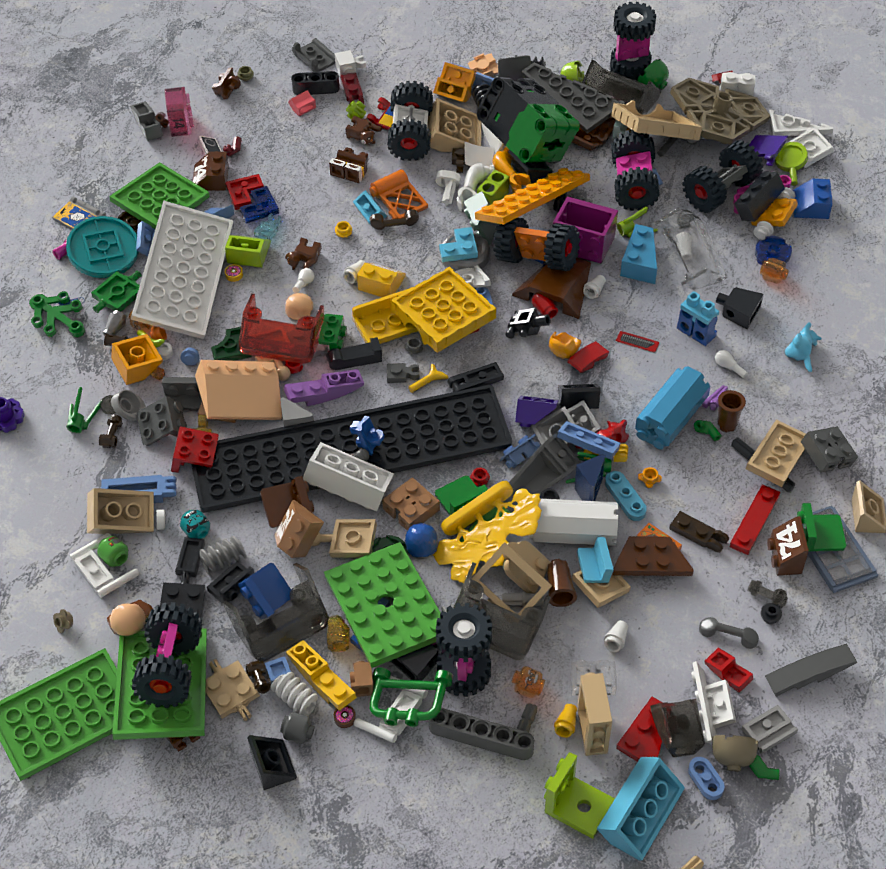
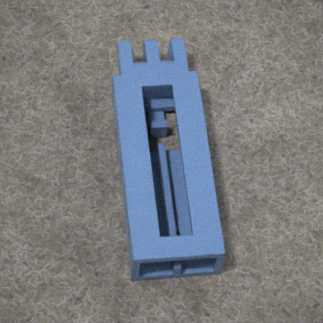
M162 475L102 479L101 489L154 492V503H164V497L176 496L177 478L175 476L162 477Z

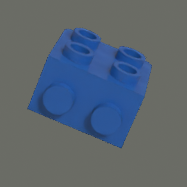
M268 563L238 584L241 594L249 601L253 612L261 620L273 615L276 609L294 597L293 591L274 563Z

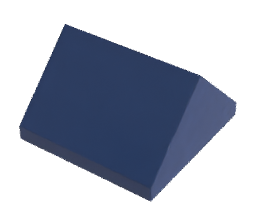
M601 454L576 465L574 489L582 501H596L603 481L606 455Z

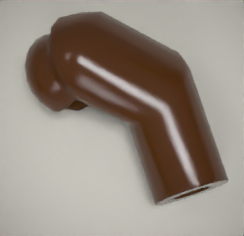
M158 112L155 116L156 121L163 128H167L169 120L165 119L166 114Z

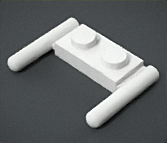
M109 533L104 534L69 555L100 598L139 576V570L134 568L114 580L113 576L93 552V550L99 547L102 539L111 536Z
M390 676V679L400 680L396 677ZM402 689L391 707L397 708L400 711H408L410 708L418 710L422 704V699L426 698L428 691ZM359 718L354 721L355 727L392 743H395L397 736H400L407 726L405 720L399 719L395 726L385 724L384 719H382L379 727Z

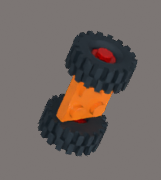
M518 217L504 225L499 224V226H496L495 229L497 231L493 236L495 237L493 251L496 252L494 255L497 257V260L519 263L523 260V257L546 261L545 264L550 269L570 271L574 267L573 264L576 263V257L578 258L579 255L578 250H580V238H578L580 234L577 232L578 228L574 225L556 223L550 227L548 232L528 229L527 221L524 218Z

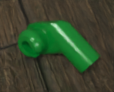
M697 420L694 422V429L698 433L709 434L713 441H718L722 437L710 421Z
M759 755L749 765L756 777L779 780V769L768 768Z

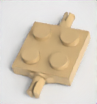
M214 659V664L212 661L209 663L214 674L206 679L207 696L222 719L231 713L239 712L243 720L247 721V717L249 719L252 717L247 706L251 701L260 697L257 689H254L252 681L238 660L222 668L218 660Z

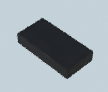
M184 537L175 569L176 575L182 576V572H185L186 576V572H189L191 574L190 577L197 576L201 561L200 549H204L205 539Z

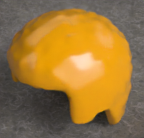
M555 331L549 340L551 352L562 359L570 358L578 351L581 340L566 332L556 335L557 332Z

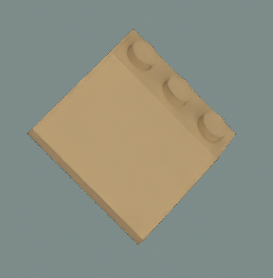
M436 98L427 121V128L430 129L431 133L430 148L441 152H452L453 148L465 149V142L481 146V121L478 120L477 114Z

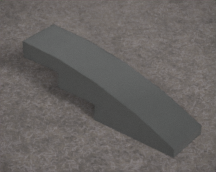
M846 643L790 663L765 675V678L777 697L794 687L798 690L816 680L819 683L858 662Z

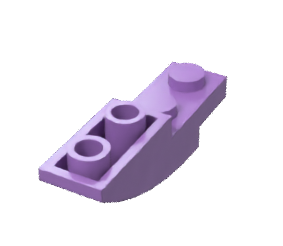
M355 369L322 374L320 380L285 384L284 392L289 401L293 403L305 402L306 406H311L345 396L364 386V381L359 370Z

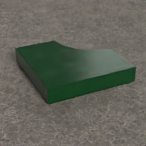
M244 326L226 329L223 341L211 347L214 360L237 361L252 357Z

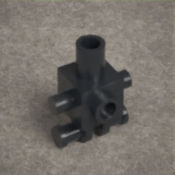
M533 307L525 310H516L514 312L515 315L511 317L508 323V331H506L505 335L511 339L514 338L515 332H519L521 337L538 335L541 326L550 325L551 318L548 314L539 315L537 309Z

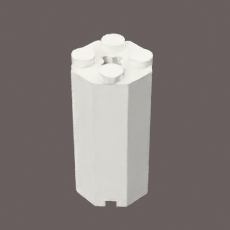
M541 499L538 504L542 512L538 520L536 533L529 535V538H533V542L595 545L597 537H605L607 545L616 546L615 539H617L618 531L617 502Z

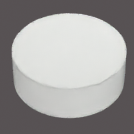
M167 342L156 348L163 361L168 360L173 355L172 346Z
M157 510V530H164L165 511Z

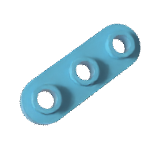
M619 471L609 472L605 478L606 488L630 520H642L646 516L647 507L624 474Z

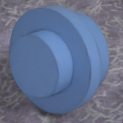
M186 348L182 351L180 358L185 365L194 366L199 362L200 356L196 349Z

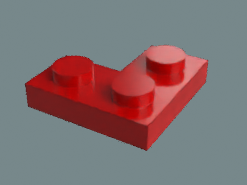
M259 174L225 182L235 210L252 206L249 194L264 190Z

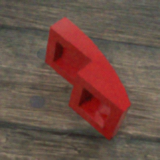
M595 341L580 349L567 362L582 373L592 369L595 362L607 358L609 351Z
M719 647L704 660L711 671L721 680H726L729 686L739 693L753 680V673L736 664L735 657Z

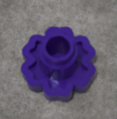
M0 397V431L8 433L15 430L17 424L23 422L25 414L19 401H15L13 398L7 400L4 397Z

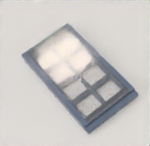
M833 506L812 512L813 515H839ZM842 518L846 549L844 551L808 552V556L833 593L878 577L877 570Z

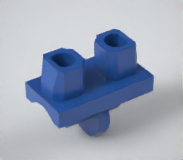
M364 416L361 421H353L350 426L351 433L358 435L356 439L357 446L366 449L369 455L372 456L374 447L380 446L384 440L383 431L374 428L369 416Z

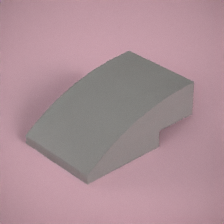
M584 400L568 410L564 406L531 426L541 444L554 433L558 434L559 429L566 421L595 433L602 430ZM563 440L572 451L578 449L574 444Z

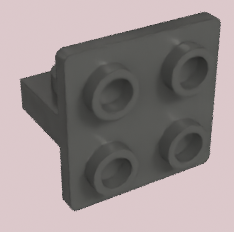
M163 377L162 386L165 396L181 402L183 410H199L202 398L195 377Z

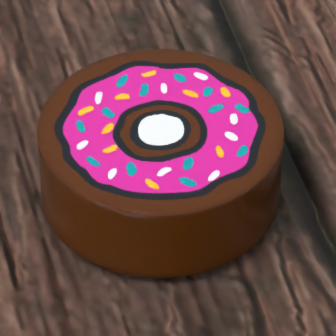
M349 705L340 711L336 708L333 714L334 722L340 728L351 727L356 719L355 710Z

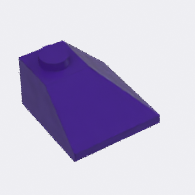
M521 395L517 401L515 422L519 423V426L531 427V424L535 425L558 406L559 400Z

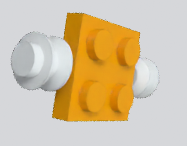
M785 187V190L755 222L751 221L752 226H757L754 229V235L759 240H768L774 232L773 226L784 227L798 205L793 190Z

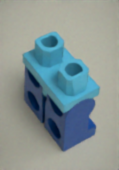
M693 291L680 305L681 310L677 329L688 336L692 335L694 340L706 346L717 336L715 325L718 320L719 310L715 308V303L711 301L704 302L700 299V294ZM702 333L704 338H701L699 334Z

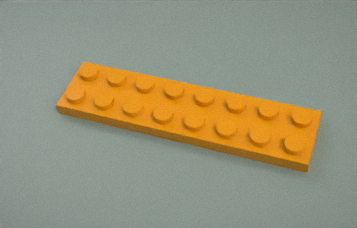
M568 168L558 169V172L548 174V177L538 179L536 183L528 184L526 188L516 190L515 193L506 195L503 199L494 201L489 206L482 207L481 210L475 212V220L504 225L590 181V174L583 173L581 170L569 171Z

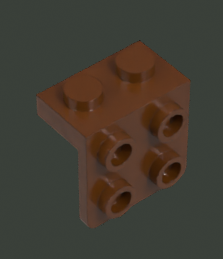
M302 476L294 477L292 482L261 490L260 494L269 527H279L292 500L297 501L311 513L314 512L313 502L309 500L307 495L309 493L308 483L303 480Z

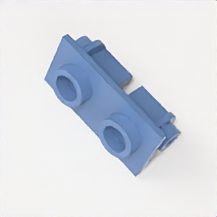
M536 434L531 437L526 435L518 441L519 445L516 447L511 445L503 451L504 456L500 461L506 459L507 467L515 468L525 460L522 453L526 458L532 456L537 448L540 447L537 441H533Z

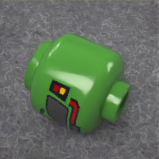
M110 536L100 541L97 554L108 566L116 567L126 562L129 550L127 545L119 538Z

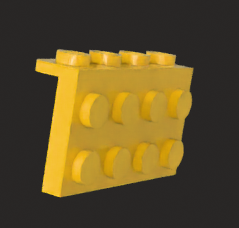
M409 289L352 308L353 322L365 343H370L371 338L378 337L379 343L382 344L418 331L411 323L405 327L401 319L391 310V299L400 296Z

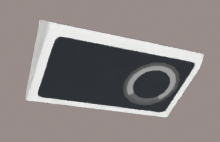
M198 136L204 155L208 152H222L216 138Z

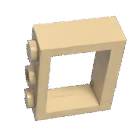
M505 542L470 580L473 583L471 587L479 595L483 592L489 597L487 602L493 608H501L505 612L502 616L511 624L514 621L518 624L552 586ZM503 553L541 587L518 614L480 581L481 577Z
M590 672L580 675L577 703L585 756L608 754L612 726L603 673L595 674Z

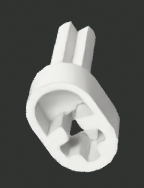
M440 170L437 172L435 181L437 185L445 187L442 203L448 206L452 204L455 189L459 186L461 177L457 172Z

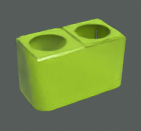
M494 170L478 187L477 194L482 191L490 204L503 199L509 193L510 176ZM491 185H494L495 189L492 192H486Z

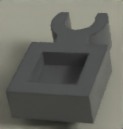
M406 363L387 364V383H404L406 378L412 380L420 379L419 365L417 364L406 367Z

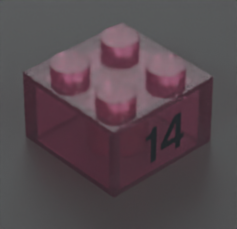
M185 87L165 89L166 110L171 137L191 135V128L194 127L193 117H190L193 115L191 105L189 104V93H186Z

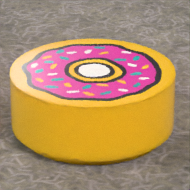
M232 264L225 268V278L228 281L236 282L242 279L243 270L241 266Z

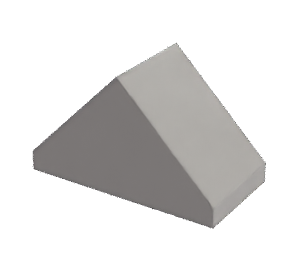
M284 397L280 399L284 427L314 421L313 414Z

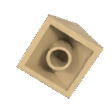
M862 481L856 482L851 499L855 532L886 533L884 498Z

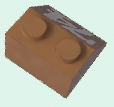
M292 500L274 534L277 547L291 558L306 557L324 522L297 501Z

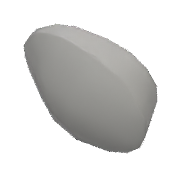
M126 389L116 393L111 399L114 411L119 416L131 421H138L137 412L146 407L144 401L136 393Z

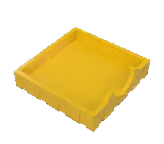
M450 266L444 271L433 275L430 279L417 284L414 288L403 292L400 296L391 299V310L401 319L403 325L407 327L409 323L413 324L419 331L423 344H428L437 353L496 319V307L491 305L469 283H466Z

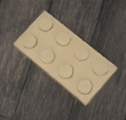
M776 419L745 469L782 487L805 451L801 440L806 434Z

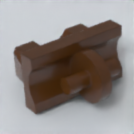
M232 67L228 68L225 73H221L219 75V83H214L212 86L215 95H221L223 99H228L233 89L237 90L241 86V81L238 76L234 75Z

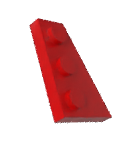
M652 696L617 743L616 749L637 762L640 757H658L671 707Z

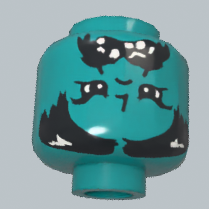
M189 510L182 515L180 527L189 538L203 539L208 535L210 522L201 511Z

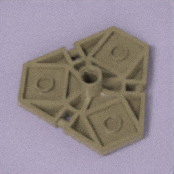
M687 78L674 85L670 91V94L687 118L702 127L700 136L705 139L719 141L722 144H732L768 122L770 114L757 97L727 88L725 92L720 91L719 86L696 79Z

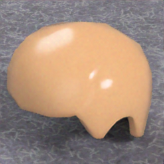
M304 293L290 295L285 304L287 316L294 320H303L310 317V313L313 310L311 297Z
M124 603L118 605L112 610L110 616L111 628L121 636H130L138 633L144 627L146 621L144 611L137 604Z

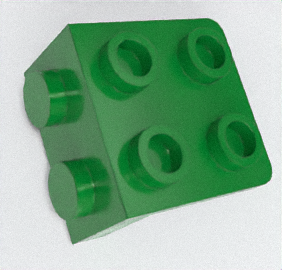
M466 475L435 490V497L450 516L487 491L488 488L485 484L477 487L471 478Z
M802 503L801 510L797 512V516L801 517L808 550L844 551L846 549V541L840 515H813L811 503Z

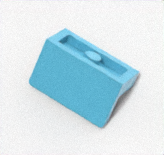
M597 537L593 548H578L577 550L585 583H609L614 570L606 538Z

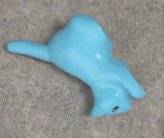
M810 322L794 337L785 349V354L787 357L797 361L804 360L806 369L812 372L810 359L812 345L816 346L817 340L822 338L813 330H810L812 325Z

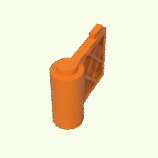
M402 169L370 185L371 195L381 199L390 210L388 214L392 219L405 218V213L400 215L397 212V208L415 209L418 213L428 208V203L409 182L407 174ZM407 188L411 191V195L401 194ZM396 197L397 201L391 202L387 198ZM399 199H407L409 204H401ZM417 201L420 202L421 205L418 207L412 206L411 202Z

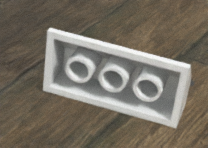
M320 442L309 460L303 480L307 481L310 485L323 488L331 494H337L350 502H355L366 509L377 512L394 473Z

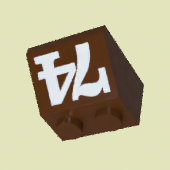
M227 151L208 152L194 165L192 182L207 191H226L225 182L228 180L229 171Z
M797 516L773 529L771 537L767 540L768 550L772 551L771 564L773 568H776L777 576L799 575L803 573L809 550L801 517Z

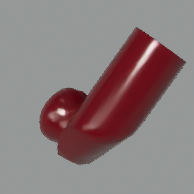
M234 137L232 146L227 144V147H223V151H227V156H232L241 150V137Z

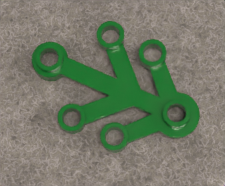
M62 291L57 296L52 297L37 294L29 301L30 307L34 309V317H32L31 323L35 328L42 327L44 324L42 311L44 310L47 312V325L44 327L46 336L52 337L56 334V318L69 327L73 337L78 338L85 333L83 323L77 320L73 321L62 313L80 312L83 306L79 300H73L68 305L54 307L49 305L68 303L70 297L66 291Z

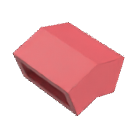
M308 90L288 101L292 110L298 116L316 108L315 99Z

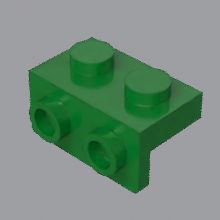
M325 314L318 343L329 345L330 350L342 349L344 346V340L342 339L347 335L343 315Z

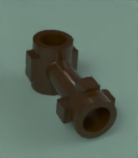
M113 414L107 420L109 428L107 434L99 436V446L103 448H115L117 446L118 438L114 435L118 427H122L123 424L122 418L119 415Z
M258 660L246 664L247 675L252 678L254 677L256 680L253 682L254 689H257L261 694L267 693L270 690L271 682L270 679H265L263 676L266 673L264 662Z

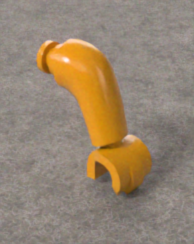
M505 147L504 150L496 152L492 163L495 170L510 176L509 184L511 185L512 193H515L516 190L522 189L521 185L531 184L530 177L527 174H517L511 166L509 149Z

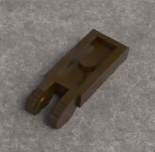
M679 511L669 527L670 530L715 552H721L723 549L721 543L726 544L729 541L728 535L723 533V531L716 530L682 511Z

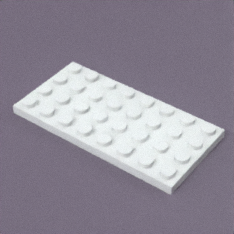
M163 201L131 320L204 339L226 253L225 246L231 233L233 220Z

